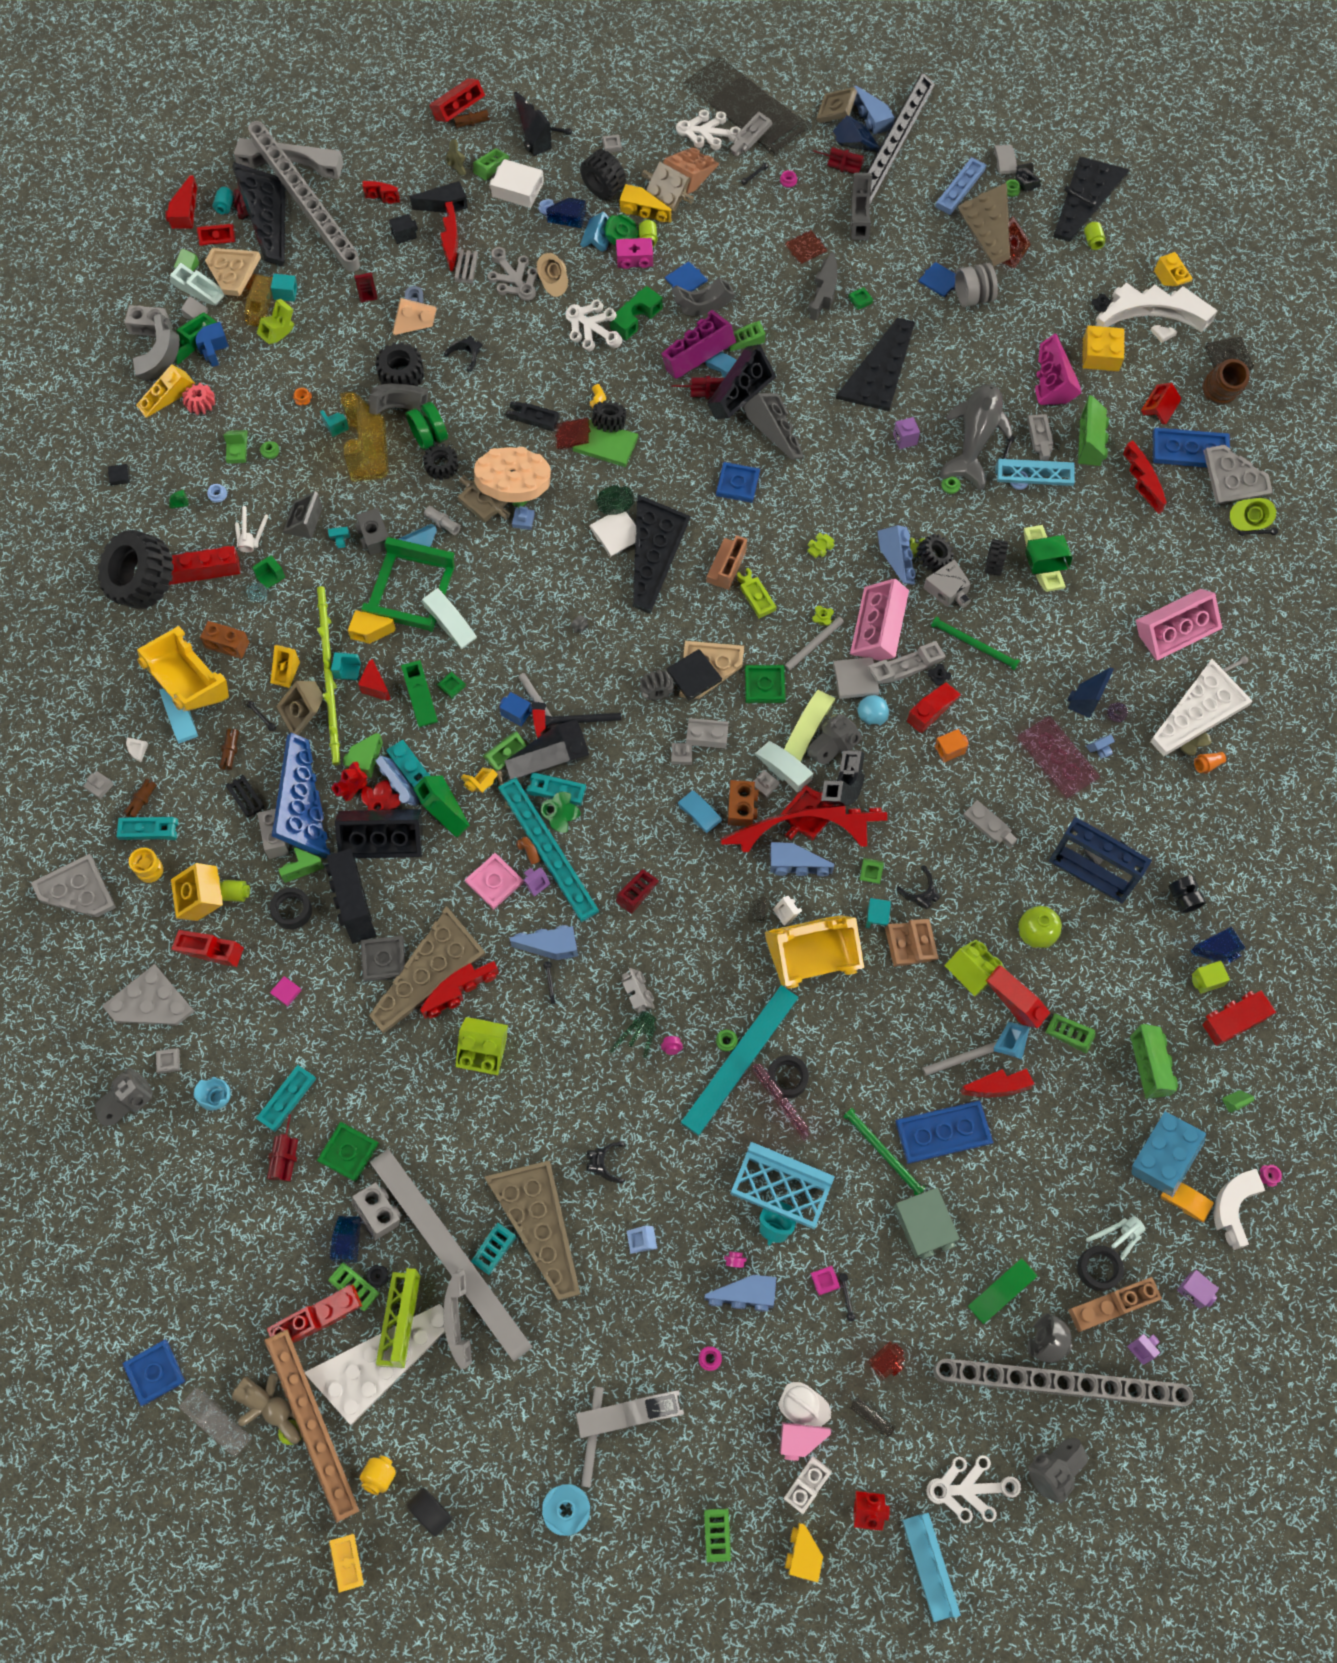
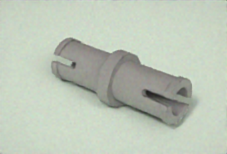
M428 506L425 509L424 516L435 522L439 528L443 527L452 535H456L460 531L461 525L451 520L447 514L440 513L432 506Z

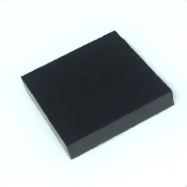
M700 649L666 668L667 673L671 675L673 681L688 701L722 681V677Z

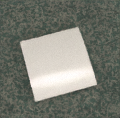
M626 511L618 512L619 514H614L613 512L611 513L612 515H607L589 526L598 542L602 543L610 557L635 544L636 525Z

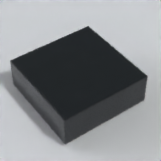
M127 464L108 466L109 483L111 486L130 483L129 467Z

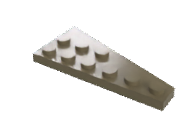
M1006 183L988 192L981 193L979 196L957 206L961 217L993 267L1010 259L1008 188Z
M447 906L438 921H435L431 927V931L426 938L421 941L404 965L400 975L395 978L388 992L383 995L369 1015L383 1034L422 1005L436 987L447 977L469 963L475 964L486 955L485 951Z
M550 1160L485 1176V1180L558 1301L581 1295Z

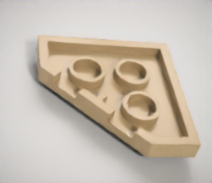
M212 248L205 262L224 295L240 296L260 261L261 255L258 251Z
M685 641L683 658L700 649L722 677L721 682L742 668L744 646ZM717 685L713 686L712 688L708 689L707 691L703 692L695 698L700 699L702 696L707 694ZM680 690V697H685Z

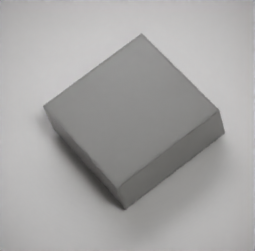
M619 135L602 136L605 151L610 153L622 151Z
M178 1048L156 1051V1072L158 1074L180 1071Z

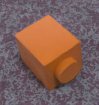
M957 729L938 737L935 748L943 762H947L966 753L968 740Z

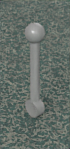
M1243 656L1238 662L1222 670L1227 672L1240 664L1248 663V658Z

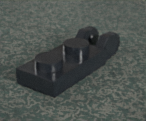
M516 401L510 403L512 410H508L505 414L508 419L553 432L560 418L559 412Z

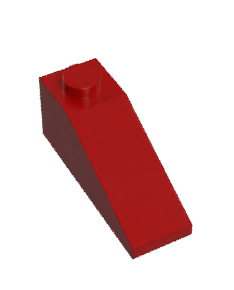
M194 175L188 177L169 202L165 217L166 221L170 223L171 229H193L198 188Z
M947 682L924 697L909 711L907 722L922 734L961 694Z
M998 965L985 980L1021 1025L1038 1029L1050 1014L1041 1000L1001 965Z

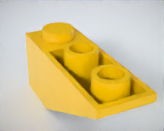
M625 184L620 197V212L671 223V208L645 189Z
M171 364L136 406L147 418L183 397L186 387L191 388L192 384L195 383L186 371Z

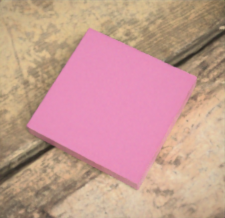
M494 853L465 879V883L494 910L521 886L524 880Z

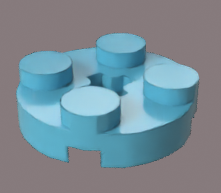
M557 1486L546 1495L543 1501L542 1515L544 1522L557 1535H573L581 1531L589 1520L590 1503L587 1495L577 1486ZM570 1503L572 1505V1515L561 1516L562 1510L560 1506Z

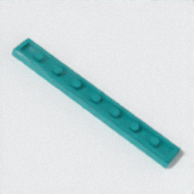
M515 777L498 786L501 795L528 838L534 844L539 856L580 922L599 913V909L517 778Z
M782 985L778 988L681 1121L683 1126L697 1136L702 1133L799 998L797 995Z

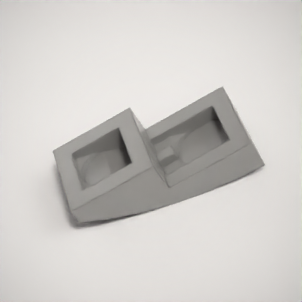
M995 145L994 154L997 158L999 174H1015L1017 163L1012 145Z

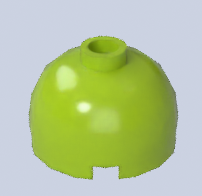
M1041 905L1034 906L1024 912L1018 924L1020 937L1033 948H1048L1053 945L1059 938L1062 928L1058 914L1051 908Z

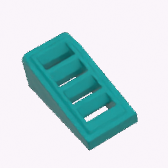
M497 1222L471 1262L490 1275L516 1240V1235ZM498 1232L507 1238L506 1242L496 1236ZM494 1240L496 1243L502 1246V1248L498 1250L490 1243ZM488 1248L496 1254L495 1258L486 1253L485 1250ZM481 1255L491 1262L489 1266L479 1259Z

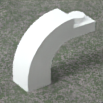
M1257 1169L1244 1172L1227 1182L1215 1200L1214 1222L1216 1229H1226V1240L1229 1245H1232L1234 1250L1249 1245L1239 1220L1240 1204L1245 1198L1265 1191Z

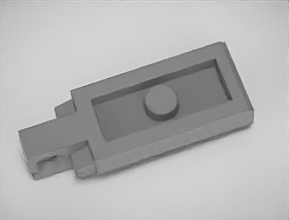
M758 112L736 135L734 145L730 148L732 154L738 156L743 151L746 152L772 125V121L761 112Z
M1047 414L1028 415L1027 423L1033 450L1035 453H1039L1040 461H1048L1051 456L1050 452L1053 450V439Z
M978 800L963 814L964 818L993 842L998 844L1003 842L1009 848L1016 843L1017 838L1011 833L1012 830Z

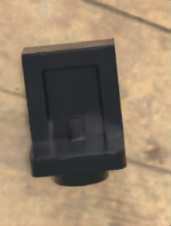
M1033 163L1016 166L1015 180L1019 182L1020 187L1024 191H1032L1034 188L1041 187V180L1033 174Z

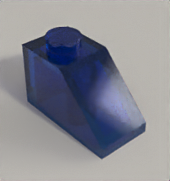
M566 198L548 207L546 210L547 222L582 228L586 215V200Z
M1229 927L1196 944L1190 952L1192 955L1215 962L1222 961L1224 963L1229 960L1232 963L1242 957L1240 953L1246 947L1234 929Z
M338 1216L331 1242L330 1259L333 1262L357 1263L361 1228L360 1217Z

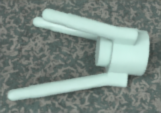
M1135 1216L1129 1220L1124 1218L1119 1223L1086 1238V1241L1090 1242L1122 1227L1121 1233L1123 1235L1111 1246L1116 1248L1124 1240H1131L1120 1255L1123 1261L1135 1243L1141 1239L1140 1235L1145 1231V1226Z

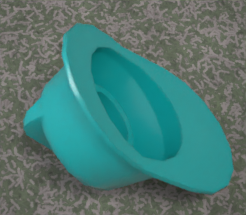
M782 1201L779 1202L782 1209L786 1211L794 1209L789 1204ZM763 1208L759 1217V1231L768 1240L767 1245L770 1246L773 1242H784L794 1232L797 1222Z

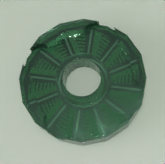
M618 485L606 487L600 491L599 497L596 498L599 511L608 515L623 513L634 504L632 490L624 485L623 487Z

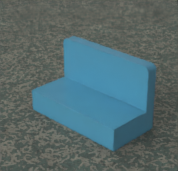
M601 212L589 219L580 243L581 247L592 243L601 252L607 249L609 240L605 235L604 227L610 217L606 213Z

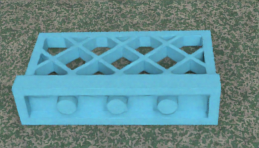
M751 1142L730 1194L815 1229L835 1176ZM748 1161L757 1163L761 1171L750 1175L746 1167ZM772 1170L777 1171L780 1174L781 1180L770 1183L766 1173ZM763 1174L767 1185L756 1189L752 1178ZM792 1179L800 1181L802 1189L792 1192L787 1181ZM748 1180L753 1190L745 1194L738 1191L737 1188L739 1183ZM784 1183L788 1194L777 1198L773 1187ZM818 1188L824 1191L822 1198L813 1201L808 1190ZM769 1189L774 1200L764 1202L758 1193ZM805 1192L809 1203L798 1207L794 1196ZM790 1198L795 1209L786 1211L782 1209L779 1202ZM811 1206L815 1214L813 1222L803 1218L800 1210Z

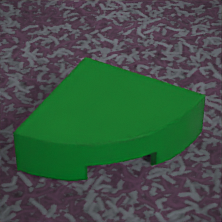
M184 490L173 493L169 498L170 508L189 506Z

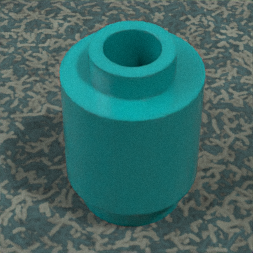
M220 187L216 191L212 207L217 213L228 214L230 212L234 199L232 190L227 187Z

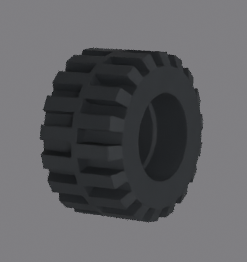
M604 149L596 150L580 165V173L585 185L590 192L601 200H610L626 184V174L620 162Z
M395 342L391 346L386 345L385 349L379 351V355L376 356L375 365L381 385L406 384L418 386V384L423 382L424 367L421 354L417 351L416 347H411V344L408 343L404 345V342L399 344ZM397 366H407L400 370L394 369Z

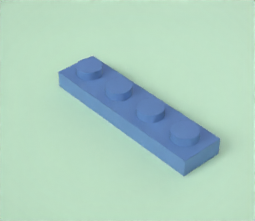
M971 157L938 199L935 207L951 215L983 174L986 164Z

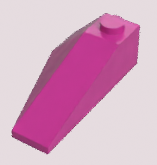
M1053 334L1040 344L1038 362L1042 365L1041 371L1037 372V378H1040V383L1036 385L1035 392L1040 405L1067 404L1082 393L1078 379L1057 334Z

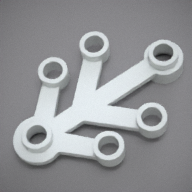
M701 110L696 118L690 121H680L676 125L677 133L680 136H688L695 147H703L705 138L713 150L721 148V139L714 138L712 135L728 137L734 143L736 135L741 131L739 127H732L731 130L713 128L726 122V114L724 112H718L713 120L702 126H696L701 122L709 120V111Z
M598 299L585 307H580L577 304L571 305L566 311V318L572 323L570 339L573 342L578 343L581 341L582 334L579 332V322L584 324L585 340L582 345L587 351H592L595 348L592 330L604 337L611 348H618L622 343V337L617 332H609L597 324L607 320L613 321L616 318V312L612 308H607L604 313L592 317L584 316L594 311L597 313L602 311L603 304Z
M982 1455L976 1458L975 1466L960 1485L950 1484L959 1472H963L966 1469L967 1462L963 1457L954 1458L951 1468L943 1478L931 1480L927 1485L926 1492L928 1498L933 1503H945L957 1514L958 1520L962 1523H969L973 1515L971 1510L963 1508L952 1497L953 1495H961L981 1513L984 1521L992 1522L996 1519L997 1515L995 1509L987 1506L975 1494L1003 1493L1006 1497H1016L1021 1491V1485L1014 1477H1006L1001 1483L974 1484L982 1472L988 1470L991 1465L990 1459ZM981 1458H984L987 1461V1466L985 1468H982L979 1465V1460ZM958 1459L963 1462L962 1469H957L955 1466V1462ZM1008 1482L1013 1484L1014 1489L1012 1492H1008L1005 1488ZM936 1486L942 1488L941 1496L935 1495L934 1489ZM987 1509H990L993 1513L991 1519L985 1517ZM964 1510L969 1513V1518L966 1521L961 1518V1512Z

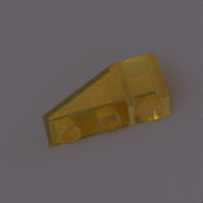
M255 276L244 311L247 325L259 327L260 319L267 317L272 295L271 284L273 277Z

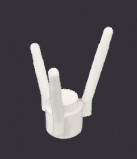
M243 506L242 534H240L239 523H235L237 548L241 552H253L254 548H258V542L268 515L264 516L254 540L252 534L246 533L247 514L246 507Z

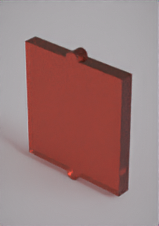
M811 230L785 243L792 252L791 255L795 256L801 264L827 252V249L821 243V239L817 238Z
M589 418L558 423L557 434L555 435L557 449L588 444L589 433L591 432Z

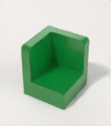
M272 555L252 567L255 577L265 589H269L286 578L281 566Z

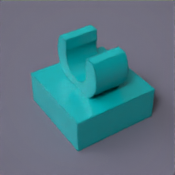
M348 527L328 529L329 538L336 540V546L338 548H345V539L350 538Z

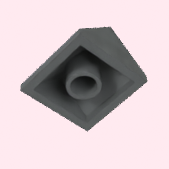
M313 491L294 501L283 530L284 534L312 539L323 508L318 492Z

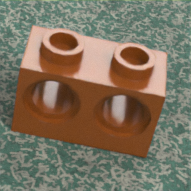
M211 621L207 622L200 636L205 648L242 659L250 643L244 631Z
M730 780L728 825L749 826L753 824V820H757L758 808H754V801L758 802L759 789H755V782ZM745 792L748 796L742 797L739 793ZM745 811L748 814L745 816H741L738 814V812Z

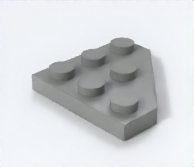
M1226 445L1209 447L1204 450L1216 505L1267 496L1273 493L1269 474L1263 470L1259 471L1252 466L1251 462L1231 452L1230 448Z
M90 854L31 882L41 903L93 917H99L116 908Z
M155 964L102 1005L116 1023L168 1024L178 1026L195 1012Z

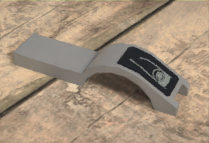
M678 1390L576 1413L580 1438L684 1415V1411L679 1408L677 1398L680 1392Z

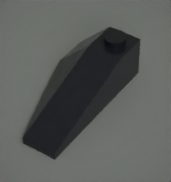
M517 91L514 92L515 107L526 151H530L535 157L552 149L550 122L539 109L535 111L533 104H528L521 94Z
M577 719L556 725L505 760L510 780L515 777L518 779L532 773L587 759L589 752Z

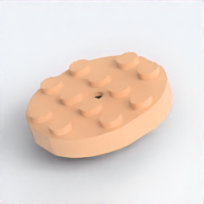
M525 447L490 449L489 452L476 461L474 466V481L477 488L482 493L499 501L525 502L533 500L550 486L551 469L548 462L542 455L528 451Z

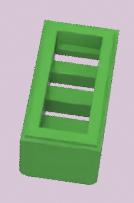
M495 148L473 162V173L486 181L496 172L497 167L502 164L504 159H509V155Z
M757 321L733 331L737 343L729 346V350L734 351L746 348V346L765 343V332L761 322Z
M1055 1013L1046 1030V1033L1086 1054L1095 1038L1094 1029ZM1058 1022H1061L1062 1025L1059 1032L1054 1031ZM1069 1026L1070 1029L1067 1036L1063 1035L1066 1027ZM1076 1030L1078 1031V1034L1076 1038L1073 1039L1071 1037L1074 1031ZM1083 1034L1087 1036L1084 1043L1080 1042Z
M343 1262L328 1281L340 1291L354 1277L356 1280L352 1285L355 1286V1289L360 1284L363 1285L358 1292L359 1298L367 1290L370 1291L369 1295L362 1302L363 1306L360 1307L365 1312L380 1293ZM347 1271L349 1274L341 1282V1284H339L338 1280Z
M728 1509L704 1510L706 1562L731 1561ZM723 1517L724 1522L710 1523V1518ZM724 1527V1533H710V1528ZM725 1538V1543L711 1544V1539ZM725 1548V1554H711V1549Z

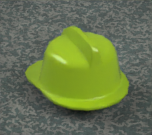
M1266 498L1239 501L1233 505L1230 511L1232 525L1242 531L1266 528L1276 518L1275 505Z

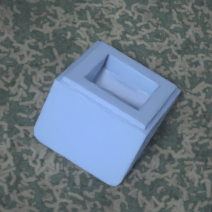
M642 1226L627 1231L630 1254L657 1249L653 1226Z

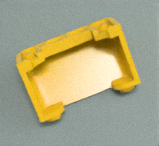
M179 626L137 649L139 665L151 673L173 699V703L178 710L182 709L185 712L220 703L229 698L227 682L221 673H212L193 652L192 645L183 640L185 632Z
M832 916L765 932L766 942L780 983L786 986L787 989L798 987V983L802 982V979L835 971H842L845 975L857 973V969L864 968L856 917Z

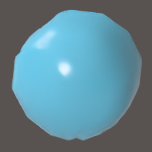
M870 695L861 700L858 705L857 712L859 718L866 724L882 725L888 720L889 708L883 698L877 695Z
M212 1077L207 1081L200 1080L194 1088V1098L202 1108L209 1111L224 1107L231 1097V1089L228 1084L216 1077Z

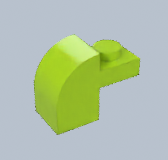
M282 299L276 300L272 316L260 319L257 334L268 344L280 341L294 327V323L291 321L294 309Z

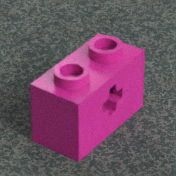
M652 238L616 239L617 268L628 269L630 267L646 268L653 266Z

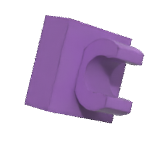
M529 868L524 872L527 876L524 882L533 896H536L550 885L546 873L541 868H538L535 872Z
M1142 1334L1127 1346L1143 1365L1153 1360L1160 1353L1155 1347L1160 1341L1154 1334L1149 1338Z

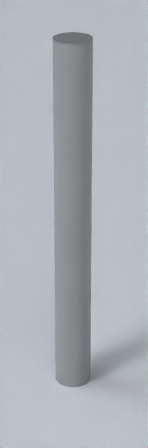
M841 617L836 618L784 665V668L790 671L843 624V619Z
M520 674L518 678L533 702L544 703L526 674ZM546 707L545 715L552 716ZM557 724L550 725L549 727L552 729Z
M997 1041L923 1067L924 1075L927 1076L992 1053Z
M594 1387L591 1410L601 1408L604 1388ZM597 1435L589 1436L587 1439L582 1487L591 1488Z

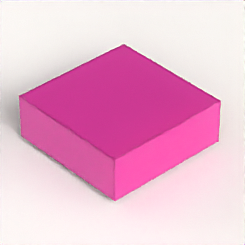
M284 976L270 993L288 1007L302 990Z
M832 1266L810 1274L818 1296L840 1288Z

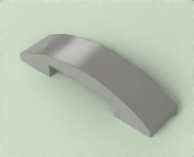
M937 641L919 647L918 651L889 662L885 659L869 665L868 668L878 684L890 683L930 668L945 659L946 656Z
M460 1269L453 1274L446 1291L443 1313L446 1339L450 1351L461 1369H466L472 1364L470 1340H461L458 1297L467 1293L465 1269Z

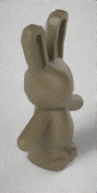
M269 1375L265 1390L245 1376L234 1390L232 1400L245 1405L251 1410L238 1419V1424L245 1426L262 1414L265 1421L270 1425L277 1426L290 1443H299V1431L287 1420L288 1417L295 1419L288 1401L283 1397H273L278 1380L277 1375Z

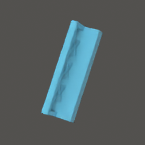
M998 459L995 466V474H997V482L1073 486L1074 462ZM1023 471L1030 477H1024L1020 472Z
M929 1513L903 1519L902 1522L933 1622L949 1617L961 1616Z

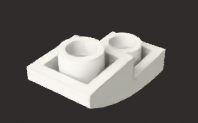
M812 1456L784 1499L804 1514L832 1471Z

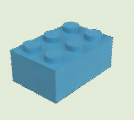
M1164 1111L1133 1163L1132 1175L1173 1197L1205 1143L1206 1133Z

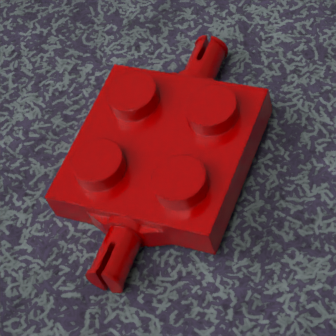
M805 785L781 814L806 808L832 806L833 804H826L821 801L822 792L814 791ZM814 816L786 819L785 821L790 824L791 828L784 836L788 840H792L796 833L799 832L813 841L830 820Z

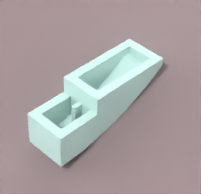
M182 263L170 275L171 284L208 304L216 306L225 296L220 286L199 271L193 272Z
M438 588L422 599L425 609L461 649L477 638L464 618Z
M770 741L755 753L781 781L785 780L797 793L812 781L813 773L786 750Z

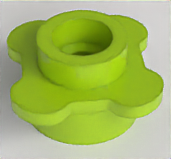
M816 606V613L812 617L813 622L819 625H830L831 616L834 614L833 609Z

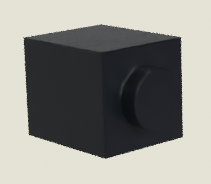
M409 214L389 220L391 233L396 244L417 238L416 231H418L416 221L412 220Z

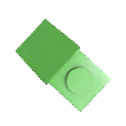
M247 430L227 431L223 435L226 442L227 464L246 463Z
M294 847L298 862L287 863L278 870L283 881L286 883L324 869V865L320 857Z

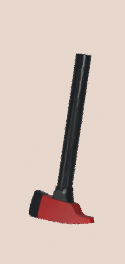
M532 702L531 704L533 724L537 738L541 736V732L547 726L562 724L576 719L578 723L621 721V713L545 715V703Z

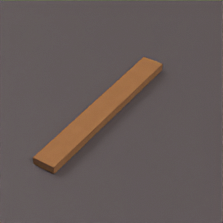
M285 1330L265 1339L264 1342L334 1520L337 1523L359 1512V1508L288 1330Z

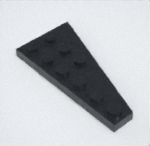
M1079 156L1070 187L1091 201L1094 200L1096 206L1092 208L1085 201L1071 193H1067L1053 238L1071 242L1083 225L1089 221L1095 211L1101 207L1113 190L1129 174L1130 169Z
M234 162L232 169L264 260L283 266L285 262L286 188L276 175Z
M897 317L837 393L836 399L890 411L915 321Z
M639 494L636 505L633 607L651 614L691 516Z

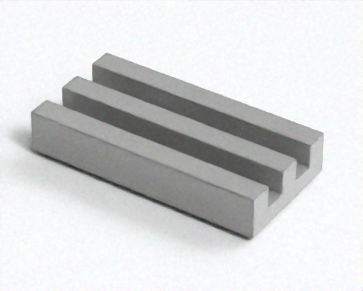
M460 250L455 282L473 284L478 251L471 253V250H467L466 253L464 250ZM463 257H466V258H465V263H464V268H463L462 278H460V273H461V268H462V263H463ZM470 257H471V258H473V259H472V264H471L469 279H467L466 276H467V271H468V266H469V260H470Z

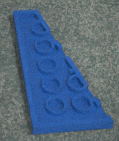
M291 732L287 735L272 837L322 858H327V855H330V849H327L325 841L328 839L327 833L323 831L322 820H324L319 791L316 790L314 783L317 780L316 775L312 772L311 763L313 759L309 740Z

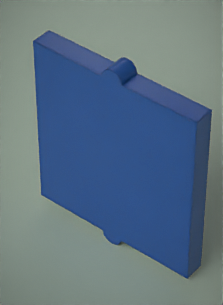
M689 261L665 277L672 285V288L677 285L690 292L708 281L700 273V269H696Z
M935 262L928 270H925V274L918 282L945 297L955 287L956 274Z

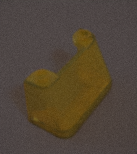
M340 393L341 404L344 407L348 426L355 427L359 439L347 441L344 445V457L351 481L357 482L385 478L388 475L389 466L384 417L380 413L377 415L369 413L370 406L357 393Z

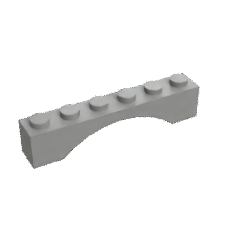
M238 139L234 151L236 163L251 168L267 164L251 139ZM277 143L291 162L308 166L322 177L339 179L343 166L341 151Z

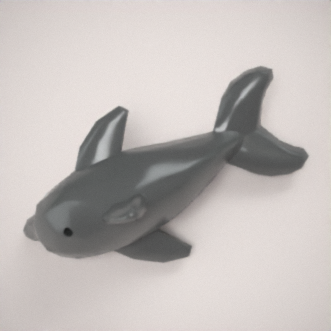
M983 384L976 388L969 400L952 408L947 415L948 421L964 417L963 454L950 460L942 467L940 471L942 479H948L952 476H964L978 490L985 488L986 475L977 459L978 455L997 427L1007 438L1012 436L1011 424L1003 412V395L1000 389L992 384Z

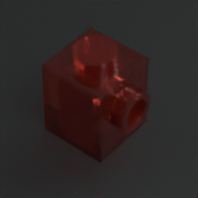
M889 1341L867 1363L884 1380L890 1374L895 1377L904 1368L902 1363L906 1360L903 1357L905 1353L897 1343L892 1344Z

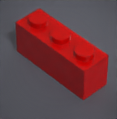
M468 78L429 104L437 121L448 122L483 98L485 93L478 79Z
M1262 990L1255 994L1253 991H1250L1241 997L1242 1001L1236 1003L1234 1000L1223 1007L1225 1010L1219 1013L1215 1010L1205 1016L1207 1020L1202 1026L1216 1047L1269 1019L1276 1013Z

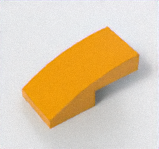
M1182 1182L1173 1197L1164 1192L1161 1194V1199L1181 1208L1183 1213L1203 1223L1214 1205V1202Z

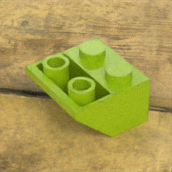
M977 940L960 948L944 965L974 996L989 986L985 980L998 965L1003 967L1002 962L997 957H993L987 951V947Z
M466 1017L459 1030L455 1067L498 1075L506 1045L508 1025Z

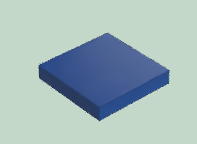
M723 462L716 496L753 503L760 469Z
M166 1339L122 1363L140 1406L150 1403L186 1382Z

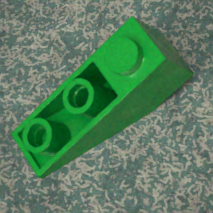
M421 660L401 665L418 727L437 723L438 719Z
M424 776L413 788L421 804L456 838L470 826L443 776Z

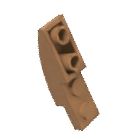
M1150 1277L1068 1311L1079 1333L1159 1301L1162 1297L1153 1278Z

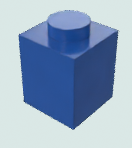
M512 692L507 697H504L499 704L501 716L521 727L532 712L531 703Z

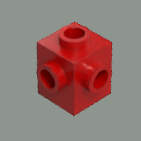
M856 1491L853 1507L854 1528L883 1531L884 1521H889L890 1514L889 1505H885V1494Z

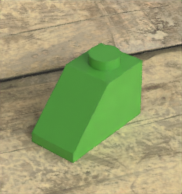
M375 733L351 746L349 753H346L344 756L343 764L346 769L350 767L352 762H358L360 770L367 777L371 778L383 743L381 735Z

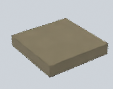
M853 87L824 94L816 118L817 122L823 123L849 116L857 94L856 88Z

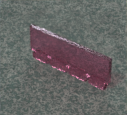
M757 1063L754 1064L752 1073L801 1138L807 1141L810 1133L807 1131L809 1130L808 1125L800 1115L798 1117L795 1115L797 1111L789 1100L782 1098L784 1094L773 1080L769 1081L770 1075L761 1064L757 1065Z

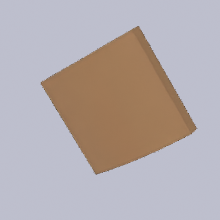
M930 919L910 920L908 923L888 924V926H885L893 967L931 962L939 959Z

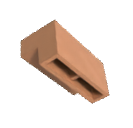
M737 535L734 541L724 538L707 575V583L727 590L730 589L746 553V538Z

